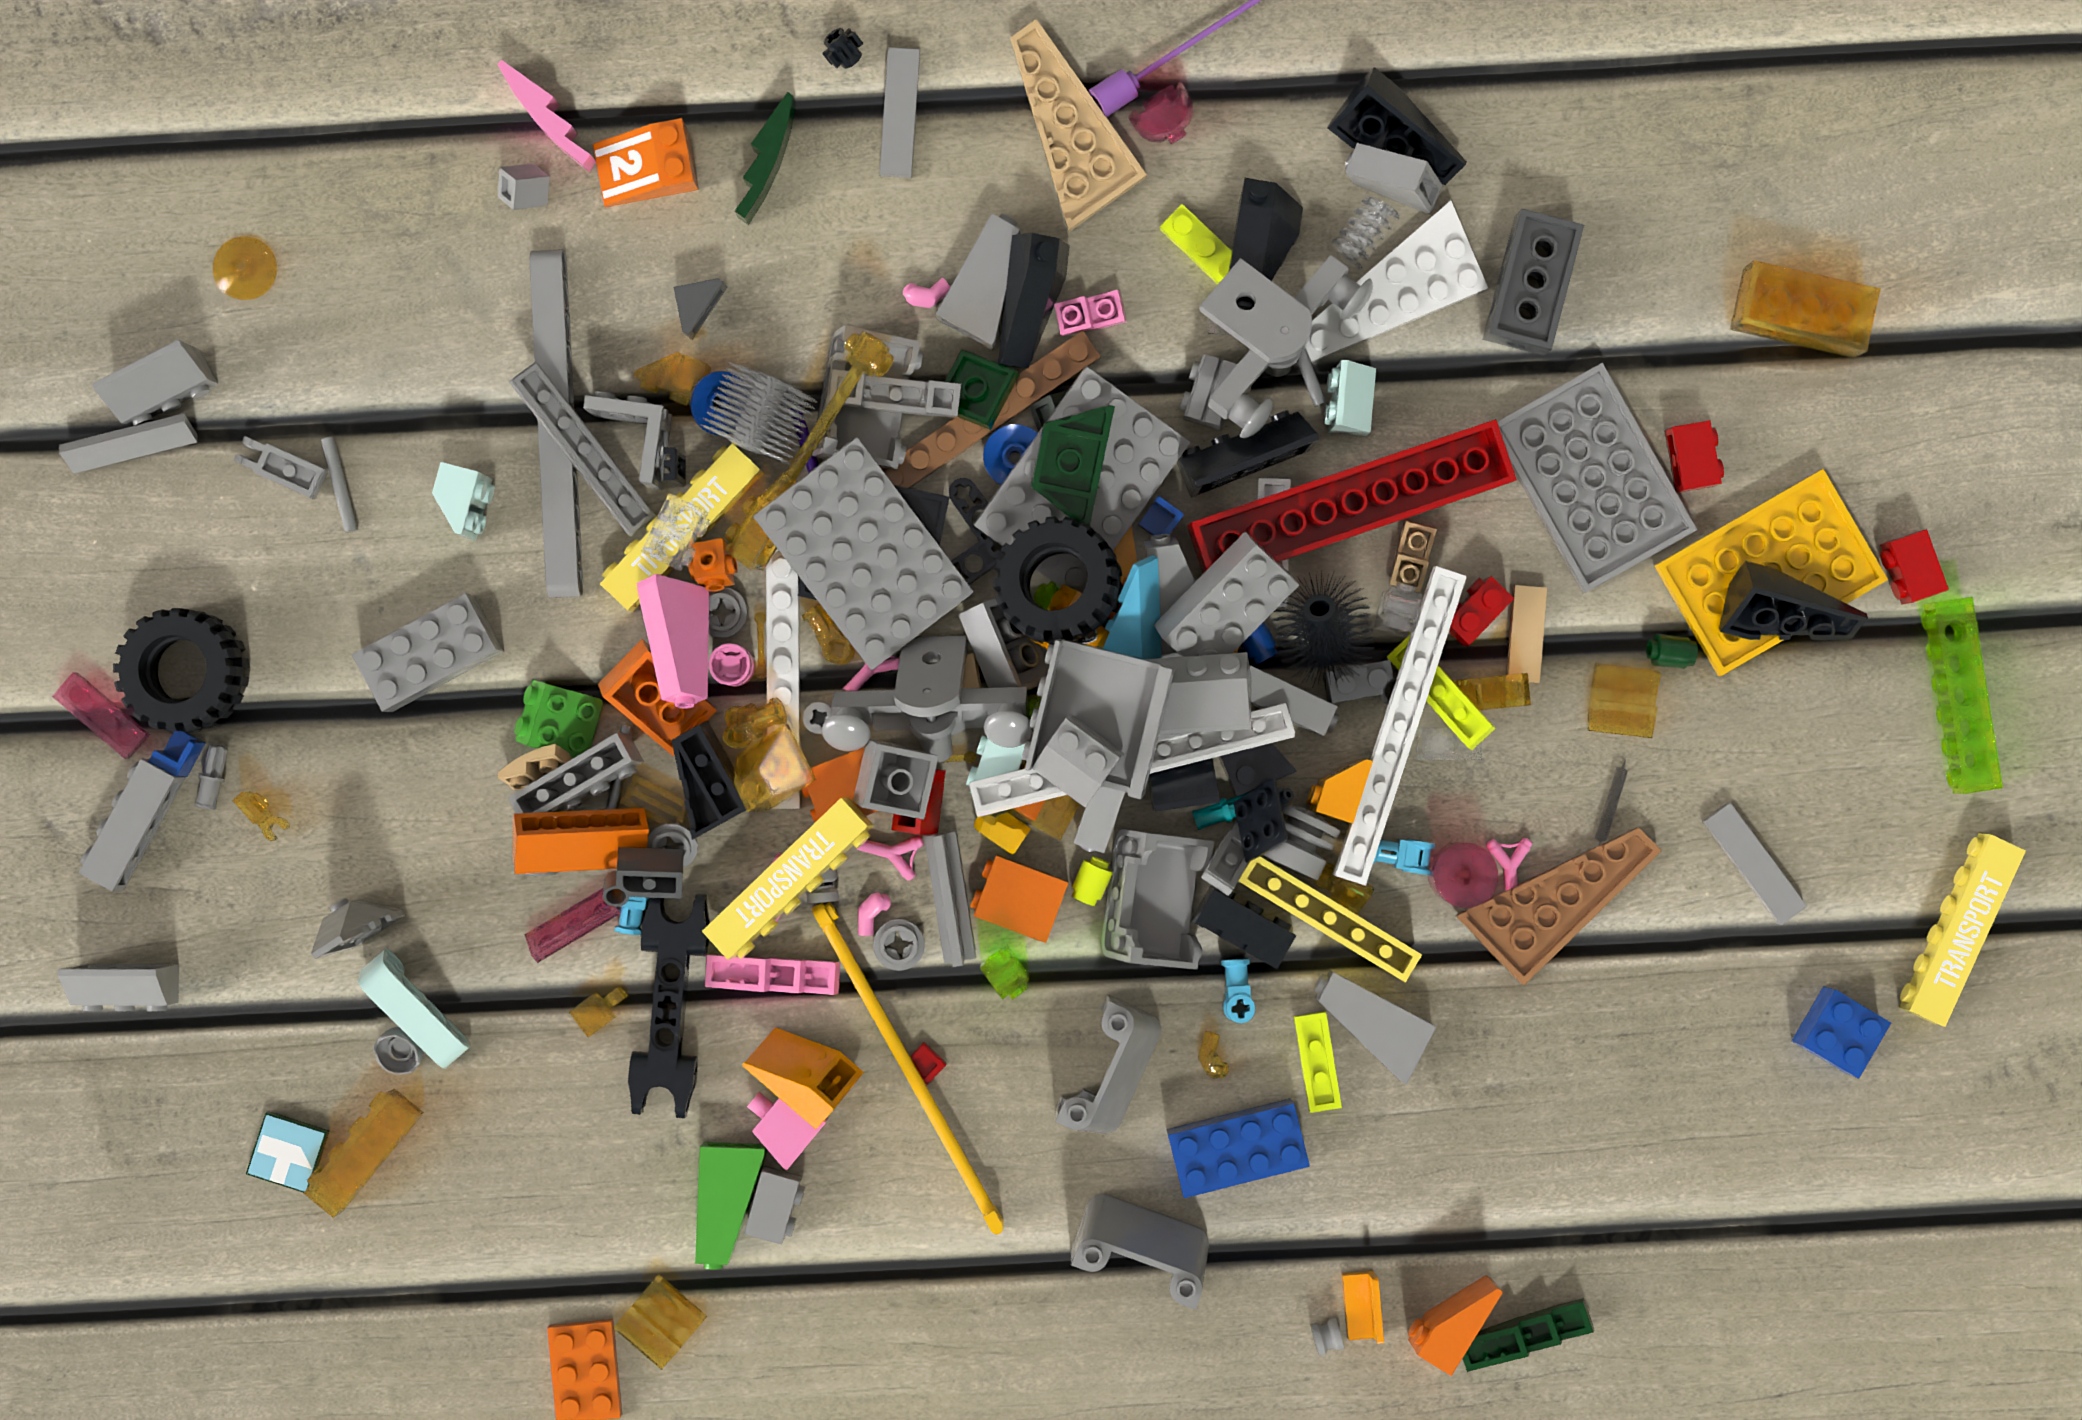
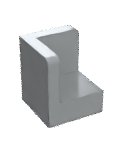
M535 164L500 167L498 198L513 210L546 206L548 203L550 176Z

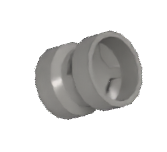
M829 868L822 875L825 885H820L813 892L810 893L808 891L806 893L807 903L839 901V892L835 888L834 883L837 879V869L833 871Z

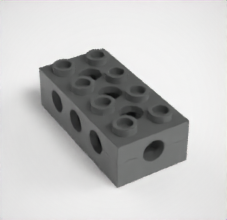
M1521 209L1516 214L1482 340L1543 356L1552 350L1584 228L1583 224L1526 209ZM1535 246L1542 247L1546 251L1547 257L1539 256ZM1527 277L1535 278L1539 288H1532L1527 282ZM1519 308L1527 309L1530 312L1531 319L1526 320L1522 318Z

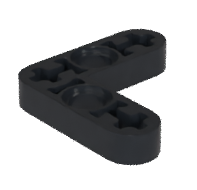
M959 478L950 485L949 496L979 542L951 562L953 565L959 563L962 573L969 578L966 582L970 585L993 569L996 560H1002L1004 554L999 550L993 552L991 549L994 546L992 538L988 536L984 540L981 535L985 533L975 527L972 522L973 515L979 510H984L987 506V500L970 479ZM959 485H962L963 488L970 487L972 489L969 492V496L974 503L978 498L982 502L973 506L967 514L963 511L964 508L969 507L963 498L958 500L955 498L958 494L957 487ZM976 554L982 558L983 566L980 571L972 573L965 568L964 562L968 556Z

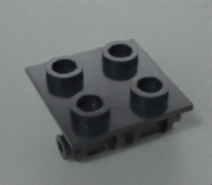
M1275 778L1270 779L1233 802L1246 863L1288 840L1282 807L1291 805L1294 794L1289 788L1277 787Z

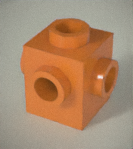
M723 538L692 543L693 561L689 562V573L692 580H695L700 586L705 587L707 591L711 592L721 591L725 586L735 585L734 573L738 572L737 560L735 555L732 554V549Z

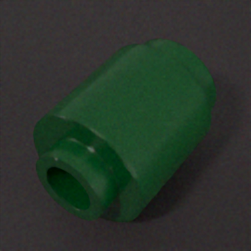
M1656 634L1653 640L1648 641L1646 649L1647 658L1651 659L1653 666L1680 669L1694 666L1698 654L1696 641H1690L1688 637Z

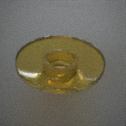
M236 237L227 241L219 248L213 260V276L216 284L225 294L234 299L253 300L259 298L272 287L276 279L277 262L273 252L265 243L253 237ZM245 261V269L237 271L236 266L238 262Z

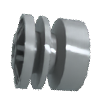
M1298 805L1282 807L1283 814L1288 816L1285 823L1288 840L1264 853L1263 856L1318 881L1326 861L1315 853L1316 848L1332 850L1334 845L1322 840V835L1326 833L1338 838L1340 830L1335 828L1326 818Z

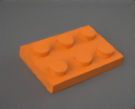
M614 1319L549 1325L547 1332L556 1420H609L621 1418L622 1404Z

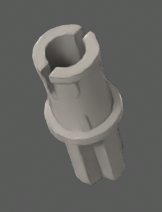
M210 745L208 747L203 773L198 775L201 780L194 804L196 807L216 809L221 782L225 781V778H222L228 750L224 746Z

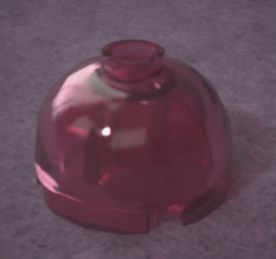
M1179 82L1176 89L1171 85L1143 102L1145 110L1138 114L1136 110H1133L1128 116L1133 127L1142 138L1154 143L1168 140L1170 144H1173L1187 134L1184 129L1192 120L1194 114L1193 103L1182 82Z

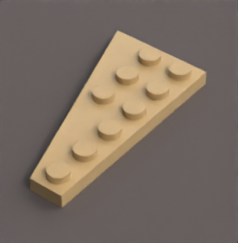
M1036 19L1011 36L1010 41L1069 233L1146 179L1147 174Z

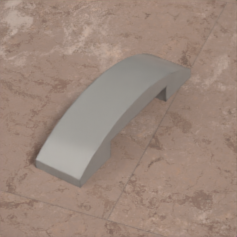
M833 369L829 402L895 413L958 417L961 384L932 380L922 382L865 375L862 372Z

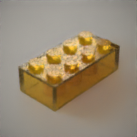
M1754 260L1743 268L1730 330L1855 358L1867 352L1881 288Z

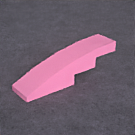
M500 60L498 67L515 96L537 125L565 154L586 171L590 172L596 161L591 154L572 142L578 133L571 124L554 113L559 107L555 98L510 65Z
M709 954L706 958L705 987L760 992H805L836 995L839 994L840 962L745 956L742 959L737 956L727 960L724 955Z

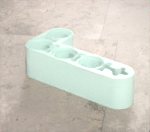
M385 948L360 970L358 983L361 989L437 1065L444 1069L447 1068L470 1048V1043L461 1031L404 976L405 969L402 962L393 952Z

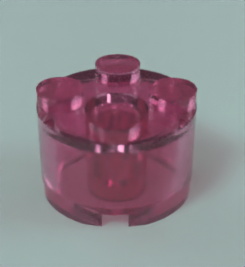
M1467 842L1446 844L1429 862L1428 869L1431 870V874L1428 875L1430 887L1441 900L1448 904L1462 908L1475 907L1489 900L1498 883L1496 862L1490 852L1479 845ZM1462 866H1464V870L1469 871V877H1465L1464 882L1456 877L1457 872L1462 871Z

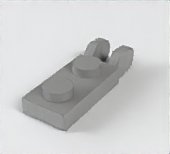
M244 436L242 443L251 449L262 451L258 463L244 455L236 454L233 461L253 469V472L309 498L316 499L328 470L266 443L264 445Z
M1237 820L1224 836L1201 877L1228 896L1235 888L1248 864L1245 861Z

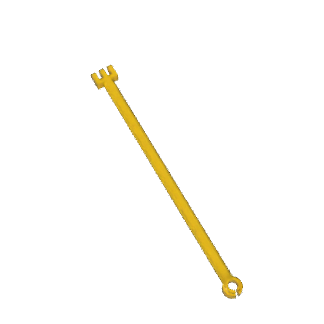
M824 902L819 903L811 908L817 922L834 948L978 1204L988 1227L993 1234H1000L1003 1231L1004 1225L1002 1216L997 1207L993 1205L836 926L834 920L838 919L839 916L831 902L826 904Z

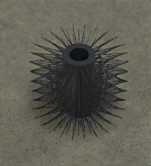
M1321 570L1320 593L1317 582L1318 595H1316L1311 579L1313 595L1311 591L1309 593L1307 588H1305L1310 598L1308 595L1305 597L1299 590V594L1303 596L1306 602L1298 598L1296 599L1291 595L1289 596L1297 602L1303 603L1304 606L1284 601L1283 604L1295 606L1299 610L1276 609L1274 611L1290 612L1297 615L1288 618H1282L1283 616L1272 619V621L1284 619L1296 621L1288 625L1283 624L1277 628L1278 631L1286 627L1295 628L1289 634L1288 632L1282 634L1283 632L1277 633L1279 639L1280 637L1283 639L1290 635L1298 636L1292 641L1284 639L1277 642L1280 647L1281 644L1283 647L1291 643L1299 644L1293 649L1282 650L1283 654L1284 652L1288 653V651L1300 650L1299 654L1282 659V661L1293 660L1303 655L1301 661L1288 667L1290 669L1296 665L1298 667L1302 661L1304 662L1310 658L1311 661L1297 672L1298 675L1305 667L1307 668L1309 664L1311 665L1313 660H1316V663L1311 667L1310 672L1312 673L1314 668L1316 670L1319 662L1317 676L1320 668L1323 674L1324 664L1326 687V668H1328L1330 678L1329 664H1331L1336 681L1334 664H1337L1341 674L1343 671L1339 665L1342 663L1346 668L1348 666L1343 662L1341 656L1346 662L1347 660L1349 662H1356L1350 659L1349 656L1348 658L1344 656L1343 653L1362 658L1364 655L1352 653L1348 649L1356 648L1358 650L1362 649L1361 651H1368L1375 648L1356 647L1350 645V643H1366L1375 638L1370 637V639L1362 640L1350 638L1354 635L1356 636V634L1364 635L1369 632L1368 628L1360 632L1351 631L1352 628H1360L1363 625L1368 627L1372 624L1366 620L1371 617L1367 612L1366 614L1363 612V614L1361 613L1358 616L1348 614L1357 609H1370V607L1363 605V607L1359 606V608L1352 607L1350 609L1349 607V609H1346L1353 602L1364 600L1362 597V599L1358 598V600L1354 599L1353 601L1351 599L1348 603L1340 604L1347 597L1356 593V591L1348 593L1337 601L1338 596L1347 589L1346 587L1342 588L1339 594H1336L1334 597L1337 587L1335 586L1333 591L1331 589L1328 596L1324 586L1323 595ZM1355 618L1365 619L1359 624L1350 623Z

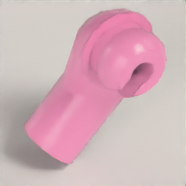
M941 278L931 288L910 283L904 287L903 295L912 306L931 308L946 296L951 286L944 278Z
M873 893L860 904L858 908V935H874V917L881 910L887 911L891 906V900L887 894Z

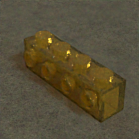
M395 1088L386 1093L381 1091L371 1101L369 1107L372 1110L364 1119L360 1116L348 1130L352 1135L344 1144L341 1141L337 1143L327 1155L331 1159L324 1169L319 1166L307 1179L310 1186L303 1194L332 1218L341 1214L424 1114L422 1110Z

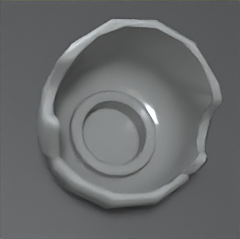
M394 1027L380 1035L373 1048L378 1064L386 1072L394 1075L414 1072L420 1065L424 1055V1051L400 1027Z

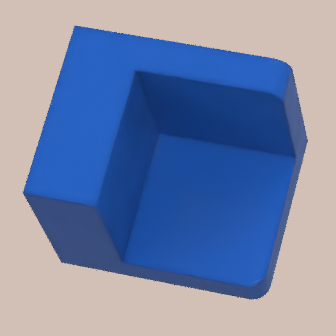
M1157 496L1138 526L1152 536L1158 534L1170 535L1183 518L1184 513L1160 496Z
M174 731L165 749L154 750L148 762L176 777H188L206 743L185 731Z

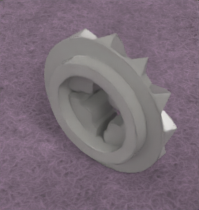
M728 587L721 591H709V612L719 609L721 599H723L726 609L735 611V613L725 617L724 626H722L718 616L709 614V635L713 637L726 638L736 635L746 622L748 610L744 598L737 591Z
M664 821L660 826L653 827L648 836L647 848L672 849L671 846H665L668 842V836H670V839L672 838L674 843L680 842L677 849H684L683 868L692 863L698 851L697 838L691 839L690 827L685 828L678 821L674 824H667Z
M894 919L883 924L877 931L873 942L874 953L878 961L886 968L895 971L907 970L916 965L924 953L925 940L916 925L908 920ZM896 931H898L903 941H913V944L904 947L903 958L901 959L897 949L885 947L895 941Z

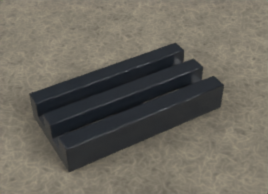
M664 447V455L670 459L664 460V468L670 471V473H664V481L673 487H684L686 485V456L675 447Z

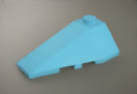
M1152 555L1133 564L1118 598V602L1122 604L1121 608L1113 619L1108 620L1105 627L1110 633L1102 649L1141 659L1161 658V636L1154 627V624L1160 619L1158 557Z

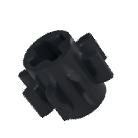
M837 28L830 32L824 40V45L828 49L822 54L835 68H838L840 65L844 69L850 68L862 56L858 48L863 45V42L855 31L852 32L850 28L846 31L843 28Z

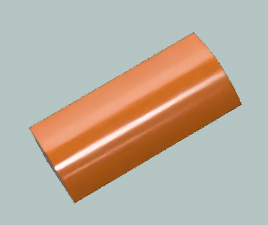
M627 808L513 814L515 874L617 869L618 847L647 848L649 828L645 809Z

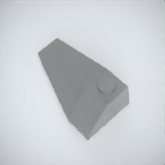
M345 898L331 906L329 909L332 913L322 919L311 954L314 959L353 949L406 916V913L403 909L364 900L348 902Z

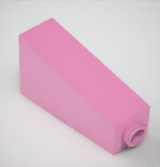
M654 574L638 582L637 591L661 699L675 703V706L678 708H692L695 703L708 698L709 591L699 585Z

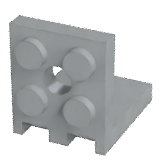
M596 391L595 396L585 395L583 408L594 417L647 424L639 482L649 489L662 490L665 473L664 460L667 458L664 455V447H668L672 414H669L667 409H663L664 406L649 403L643 397L627 396V401L615 398V394Z

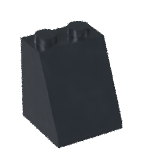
M1213 758L1149 775L1148 783L1152 810L1155 812L1220 802Z

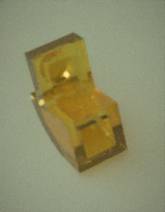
M1528 673L1453 680L1479 710L1531 705Z

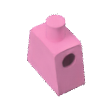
M760 1092L747 1106L761 1118V1121L752 1132L786 1171L829 1119L827 1117L815 1129L780 1098L774 1104Z

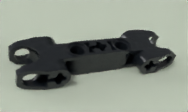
M706 894L695 895L690 917L683 922H677L669 918L665 912L664 898H650L646 915L642 922L641 951L657 952L649 1051H633L630 1058L628 1085L632 1114L641 1115L644 1112L647 1096L651 1088L663 1087L668 1089L674 1097L676 1118L687 1117L691 1097L697 1083L698 1057L681 1055L690 955L706 957L709 947V939L702 932L710 924ZM668 963L678 966L680 975L677 980H671L666 976L665 967ZM671 996V1002L676 1003L677 1006L670 1010L669 1019L675 1018L676 1021H660V1018L663 1019L668 1015V1006L663 1005L662 1001ZM661 1028H668L673 1032L674 1041L672 1044H666L659 1038Z

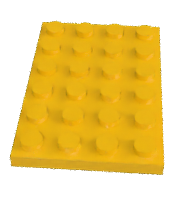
M1824 469L1815 472L1654 565L1718 676L1728 673L1783 641L1779 640L1778 635H1761L1760 640H1748L1720 632L1719 626L1729 583L1745 561L1775 568L1846 604L1888 580Z

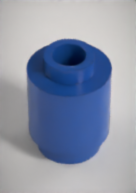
M1265 621L1241 644L1243 650L1247 652L1248 658L1253 659L1256 665L1278 653L1275 647L1277 643Z

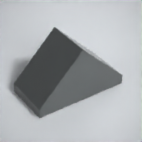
M719 278L673 287L682 332L691 340L694 339L727 289L725 283Z

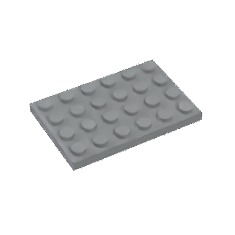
M1603 363L1497 421L1514 473L1582 593L1592 590L1697 531L1696 526Z
M1085 366L1047 421L1106 405L1115 406L1090 523L1094 531L1099 533L1114 550L1191 442ZM1042 428L973 524L1002 546L1005 542L1009 545L1013 543L1015 538L1012 534L1018 529L1022 532L1030 529L1028 526L1029 522L1037 519L1041 524L1046 522V517L1056 516L1058 520L1069 517L1031 487ZM1064 553L1050 556L1036 568L1037 571L1060 587L1063 584L1080 593H1083L1088 578L1086 567L1079 558L1072 554Z
M857 437L752 515L871 670L875 669L974 593Z

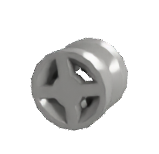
M823 702L810 704L803 713L804 726L814 734H822L824 722L833 716L831 706Z
M1336 1318L1329 1319L1326 1324L1322 1325L1318 1323L1310 1324L1319 1356L1326 1354L1330 1349L1337 1351L1344 1349Z

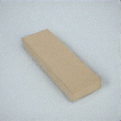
M1514 585L1512 596L1515 599L1512 601L1506 681L1539 684L1547 587Z

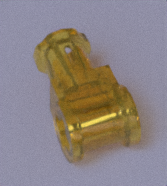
M821 604L812 607L801 616L802 620L807 621L815 632V637L821 645L823 656L827 661L837 665H845L853 659L855 648L845 638ZM835 643L845 645L842 649V657L832 655L835 651Z
M772 698L769 700V703L760 707H756L752 702L745 706L729 708L725 713L727 728L723 732V740L729 747L745 748L751 741L763 737V729L775 724H786L787 713L783 703L779 698Z

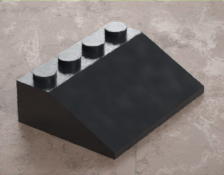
M1288 410L1271 416L1272 422L1265 424L1256 434L1249 438H1241L1240 435L1230 438L1228 433L1211 440L1212 446L1201 450L1199 445L1186 449L1182 454L1183 457L1178 459L1177 465L1190 498H1193L1309 452L1319 440V436L1299 412L1290 414Z

